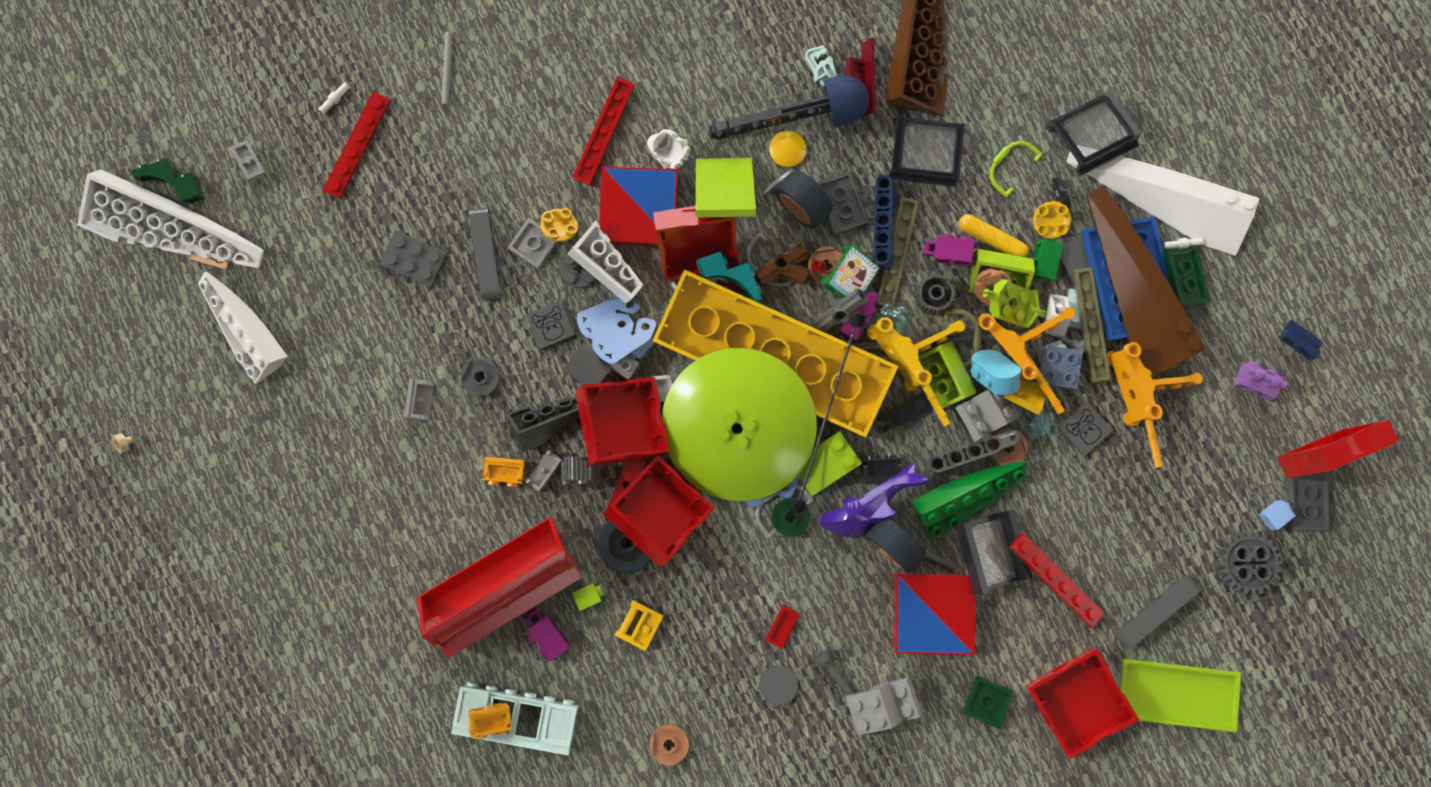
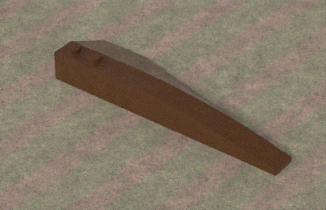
M903 0L892 57L886 103L901 109L943 116L948 85V74H941V66L947 65V57H942L943 47L946 46V39L943 35V30L946 29L944 0ZM940 75L944 76L943 87L939 81Z
M1101 186L1086 194L1092 218L1095 219L1097 226L1096 232L1102 243V253L1106 257V266L1113 291L1118 299L1119 311L1121 310L1124 329L1127 330L1129 337L1127 338L1128 343L1135 342L1141 347L1139 358L1144 367L1151 371L1152 375L1150 376L1153 377L1205 350L1203 342L1167 279L1105 187Z

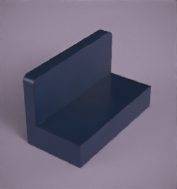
M1293 320L1288 322L1278 336L1280 340L1308 360L1317 358L1321 353L1318 348L1322 341Z

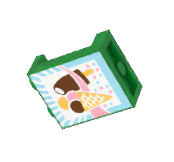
M856 245L844 246L842 248L845 252L830 276L823 277L820 282L822 286L838 298H844L859 288L865 292L880 268L875 264L873 258L862 254V250Z

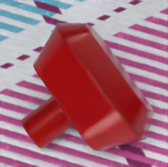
M814 260L811 264V269L820 273L825 272L827 267L825 262Z

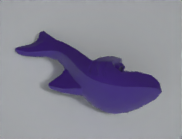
M912 463L899 474L878 485L858 500L851 495L847 496L841 509L830 510L821 516L820 526L843 537L856 538L863 536L876 522L896 515L889 507V503L898 491L906 487L924 485L930 481V478L917 475L916 464Z

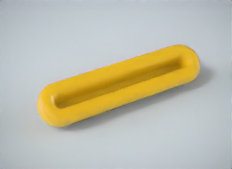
M965 214L959 219V227L963 232L1002 253L1025 258L1029 255V247L1025 243L970 214Z

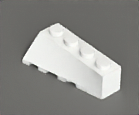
M595 221L568 252V255L623 302L627 303L636 295L643 284L630 266L624 262L622 255L618 250L616 251L610 243L608 236L599 228L600 225Z

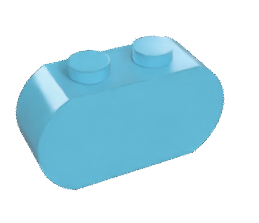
M982 350L972 356V377L991 392L1007 395L1015 393L1020 389L1021 368L999 351Z

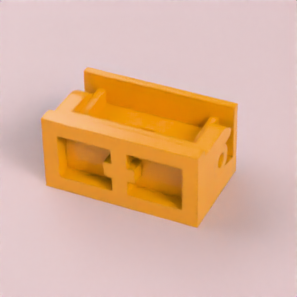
M485 457V478L483 480L488 481L487 485L499 486L500 482H505L508 487H518L519 484H524L526 461Z
M506 702L466 710L469 734L471 737H475V739L486 738L487 734L492 733L503 735L507 733V730H512L510 726V708Z

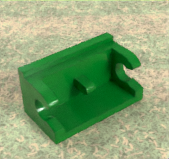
M1045 238L1036 241L1033 255L1035 267L1033 279L1046 282L1048 280H1056L1063 247L1062 243Z

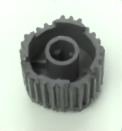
M935 273L933 276H926L915 289L914 294L916 295L914 298H916L917 307L922 312L925 311L929 315L932 313L933 315L936 313L940 314L952 305L956 297V291L954 290L955 287H952L953 284H950L951 281L945 278V275L941 276L940 273L939 275ZM933 291L936 292V295H939L937 298L931 294Z
M564 457L563 461H561L562 485L600 484V465L589 467L588 457Z

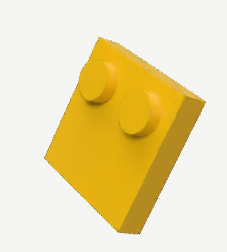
M1020 374V389L1015 393L1004 395V398L1039 415L1043 409L1046 395L1042 388L1040 389L1038 383L1025 379Z

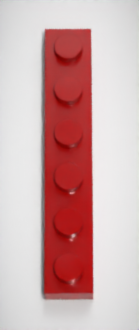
M620 77L616 78L573 174V180L591 186L635 87L634 83Z
M372 92L322 190L323 192L341 200L391 102L390 99Z
M1020 533L1009 548L1089 628H1094L1104 615V612L1025 533Z

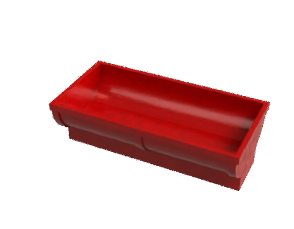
M552 516L417 597L421 636L424 640L427 639L433 647L441 649L445 656L450 658L582 578L577 562L560 535Z

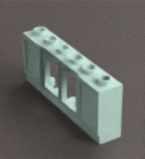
M467 682V685L463 684L460 686L451 734L471 737L466 710L493 705L495 698L515 702L510 725L512 730L503 735L487 734V737L482 740L563 755L570 754L579 705H575V701L564 699L563 702L555 701L556 698L552 696H544V699L537 698V694L525 692L524 695L517 694V690L505 689L504 692L499 691L497 686L486 685V688L478 687L479 683ZM521 703L542 707L536 738L515 734Z

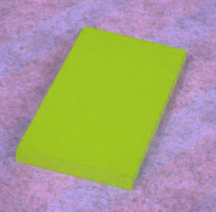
M752 158L696 159V217L756 216Z
M1122 658L1120 691L1126 696L1139 718L1138 721L1237 732L1241 672Z

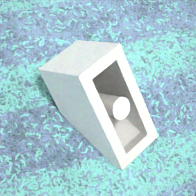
M1049 293L1045 321L1062 313L1064 307H1070L1068 297ZM1066 318L1058 323L1059 327L1052 331L1046 329L1045 333L1052 336L1065 337L1071 319Z

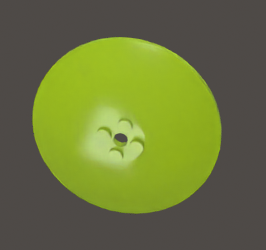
M750 348L717 350L691 363L672 384L662 412V420L665 425L670 450L668 455L676 469L697 489L724 500H757L785 488L800 474L807 464L816 439L817 419L815 406L802 379L780 359L768 353ZM735 423L741 424L743 431L741 433L733 432L732 425Z

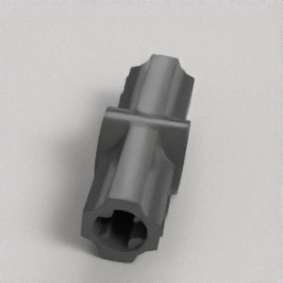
M860 288L855 289L846 297L834 300L831 308L814 319V325L817 330L825 333L837 324L846 323L850 318L849 315L868 302L864 291Z

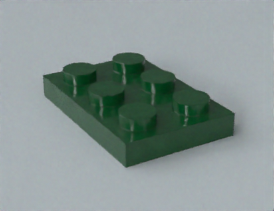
M1189 247L1163 252L1171 288L1182 307L1210 302L1198 248Z

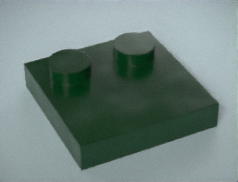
M975 676L962 714L1000 729L1013 692Z

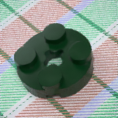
M785 498L779 501L771 512L773 527L778 533L787 537L800 535L807 528L810 521L808 508L805 514L801 516L791 512L790 504L795 498ZM788 512L796 516V519H793V523L785 520Z

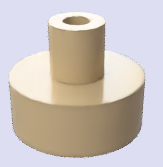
M122 433L112 436L113 444L120 454L129 451V444L134 443L132 436L125 437Z

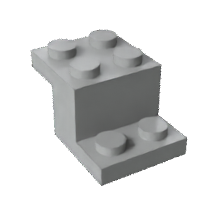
M989 389L956 407L974 441L983 438L1022 415L1018 404L1004 398V395L994 394Z
M910 677L878 684L865 692L851 694L846 697L858 736L892 729L902 721L922 716Z

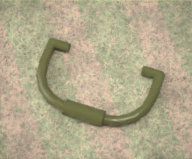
M945 310L944 321H949V314H961L971 319L974 324V354L981 349V329H979L978 321L974 315L966 310ZM972 358L963 364L965 368L972 365Z

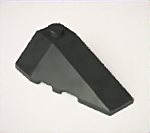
M576 397L559 400L556 406L542 403L541 409L530 410V406H526L505 414L514 437L523 452L543 444L580 416Z

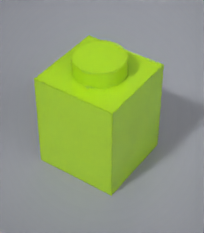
M592 583L573 592L572 595L581 611L602 601L604 593L600 585L596 586L595 583Z

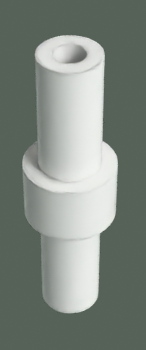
M344 82L335 92H331L327 101L319 110L325 114L334 104L341 100L340 97L350 87Z
M1179 238L1177 241L1164 242L1163 249L1203 245V239Z

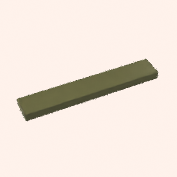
M906 197L900 198L895 219L894 262L889 269H883L876 306L894 310L918 210V200Z
M1093 268L1076 269L1072 271L1090 383L1110 381L1111 374Z

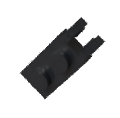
M921 393L890 409L889 412L876 419L879 422L892 416L894 423L882 428L883 432H886L896 426L899 427L932 410L924 393Z

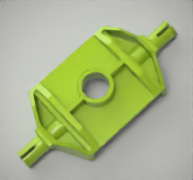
M1000 280L995 284L993 291L989 289L983 291V296L990 298L989 310L994 318L1023 328H1030L1037 316L1041 318H1046L1047 316L1045 315L1047 311L1040 309L1037 290H1029L1011 283L1010 280ZM1010 300H1012V306H1011V307L1009 306Z

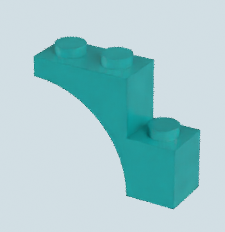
M721 252L696 261L702 278L719 277L730 280L737 284L749 299L753 301L761 299L762 291L759 284L755 282V271L749 265V262L727 270V259Z

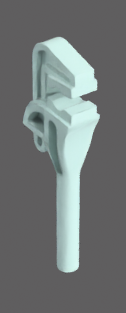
M824 45L809 49L805 54V61L814 74V82H819L821 87H825L824 79L837 76L831 56L827 57L824 61H820L819 64L816 62L827 53Z

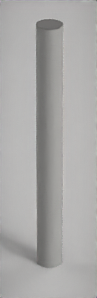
M445 32L441 105L449 106L452 32Z

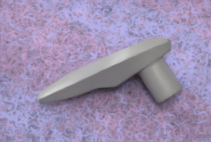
M792 171L786 172L768 186L763 194L766 195L775 190L780 182Z
M1055 336L1071 348L1081 349L1085 353L1083 339L1079 342L1067 337Z

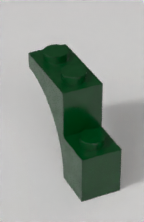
M168 158L158 159L155 163L149 165L142 164L137 169L131 170L133 177L140 182L159 180L169 183L177 192L180 201L187 205L205 199L199 178L191 173L182 174L179 178L175 163Z

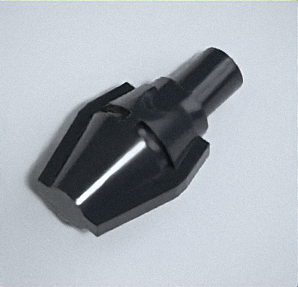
M1059 176L1052 178L1054 187L1051 192L1052 200L1060 202L1069 208V193L1066 187L1061 185Z

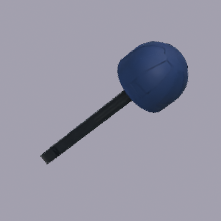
M842 75L824 79L827 96L733 118L727 122L725 120L714 123L709 127L710 136L716 140L730 137V135H739L829 112L831 113L834 128L846 126L859 120L867 110L869 103L868 92L864 84L852 76Z

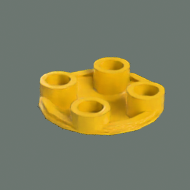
M783 131L774 136L770 142L769 151L774 163L783 167H792L803 161L807 148L804 139L799 134L793 131Z
M1050 201L1043 203L1037 208L1034 213L1033 224L1038 234L1044 238L1054 239L1067 233L1072 219L1066 205Z
M568 208L546 211L543 213L540 222L544 235L550 240L565 242L572 239L578 229L577 220Z

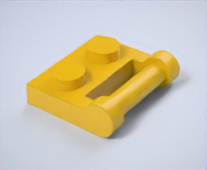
M632 600L631 608L615 635L646 651L664 615ZM640 610L643 614L633 634L630 636L626 633L637 611Z

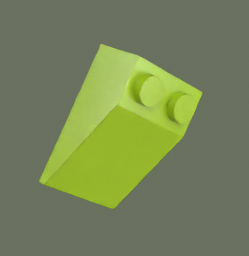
M840 431L818 446L806 484V489L811 496H814L862 464ZM814 449L812 450L811 456L807 464L799 474V478L803 484L812 459Z

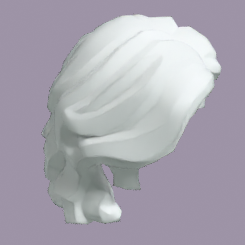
M665 129L660 131L659 134L649 137L647 142L648 148L652 156L663 166V169H679L680 165L684 164L683 160H688L690 151L688 141L680 138L676 132Z

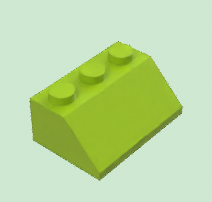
M977 249L968 292L975 293V279L978 274L986 269H994V271L1004 270L1011 276L1013 284L1029 289L1035 273L1034 259ZM993 284L990 285V289H994Z
M952 341L918 356L923 369L929 371L932 376L929 385L934 394H936L942 408L977 393Z

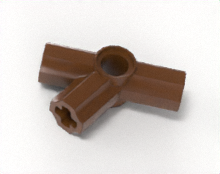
M799 244L786 253L777 255L774 260L755 270V281L763 287L774 279L784 276L803 286L810 270L799 264L809 259L807 250ZM782 263L785 265V267L780 268L777 266V264Z

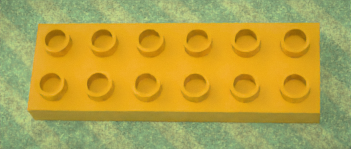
M684 270L653 338L654 342L694 360L711 352L727 348H750L768 353L786 363L802 379L812 397L816 415L825 418L848 343L686 270ZM851 345L827 420L866 437L898 366Z

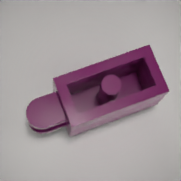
M944 234L943 236H937L936 241H925L923 255L933 257L937 263L974 267L978 244L973 237L962 236V238H954L955 236Z
M876 292L868 293V302L855 311L865 314L867 323L877 309L874 306L878 300ZM849 320L844 323L839 334L850 340L853 327ZM865 326L863 328H856L852 342H856Z
M534 607L524 615L531 625L527 629L529 632L528 637L534 644L537 643L541 648L539 652L545 660L549 659L552 661L571 646L549 614L543 616L538 608ZM537 615L540 620L535 623L532 618Z

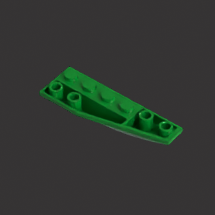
M1025 462L1004 464L960 477L912 500L915 515L927 539L930 541L953 529L952 526L966 522L1027 477Z

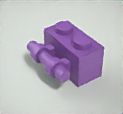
M1255 362L1242 364L1233 386L1266 400L1276 399L1280 388L1285 389L1287 386L1284 377L1279 376L1277 371L1260 368L1261 365Z

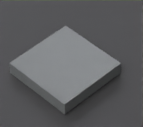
M528 217L507 249L539 270L558 242L546 237L541 230V225Z

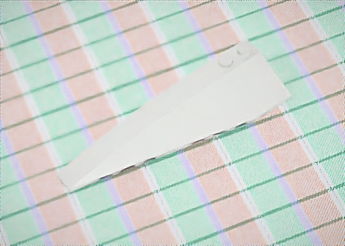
M1078 146L1085 157L1098 151ZM1069 152L1066 162L1077 168L1078 162L1072 153ZM1122 156L1086 173V175L1109 187L1115 193L1122 195L1136 206L1177 229L1183 235L1191 239L1202 238L1203 246L1236 256L1252 222L1259 198Z
M101 169L87 174L78 226L112 241L118 242L119 237L122 236L127 238L128 244L135 245L136 242H139L149 248L156 247L175 253L196 254L202 258H215L218 261H231L239 265L260 267L264 250L223 226L169 199Z

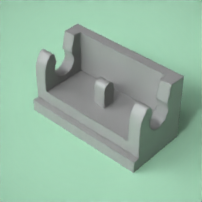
M248 140L230 147L250 187L255 184V180L260 179L262 181L265 179V172Z
M409 379L404 417L429 421L434 388L433 382Z
M548 450L527 478L526 483L533 486L537 491L542 492L561 466V461L563 460Z

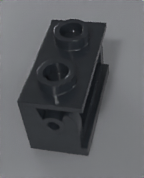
M885 455V459H878L877 456H866V460L861 461L863 484L883 483L903 471L902 462H900L902 458H897V455Z

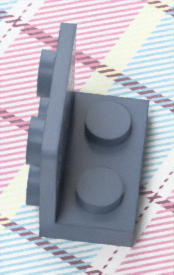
M1043 346L1040 372L1046 382L1049 383L1048 385L1077 389L1083 350Z

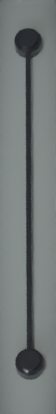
M855 312L849 319L853 327L851 337L799 499H794L790 504L791 512L798 516L805 514L807 511V504L801 499L856 328H863L867 323V317L863 313Z

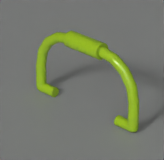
M1017 141L1004 147L994 158L993 164L990 167L989 177L991 184L1005 197H1009L1014 189L1010 187L1006 192L995 181L994 170L1008 155L1010 149L1016 146H1025L1037 154L1034 161L1038 162L1043 153L1028 142Z

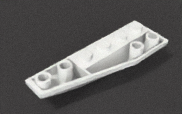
M208 272L203 273L198 285L237 361L242 364L247 375L257 384L281 367L288 356L264 323L236 294Z

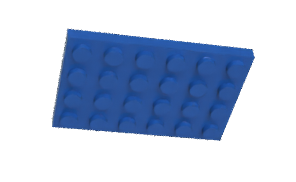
M1155 216L1129 221L1171 286ZM1096 227L1084 229L1081 231L1089 267L1093 268L1099 308L1107 341L1128 338L1127 330L1124 329L1122 322L1124 320L1121 310L1119 311L1118 299L1113 291L1106 266V257L1102 253V243L1099 235H1097Z

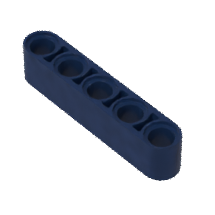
M888 175L879 176L875 183L873 258L881 269H889L894 262L896 187ZM890 183L887 188L882 189L883 184ZM884 201H889L887 206L881 207ZM889 219L886 225H880L882 220ZM888 237V241L886 243H880V240L882 238ZM882 256H888L886 261L879 262Z

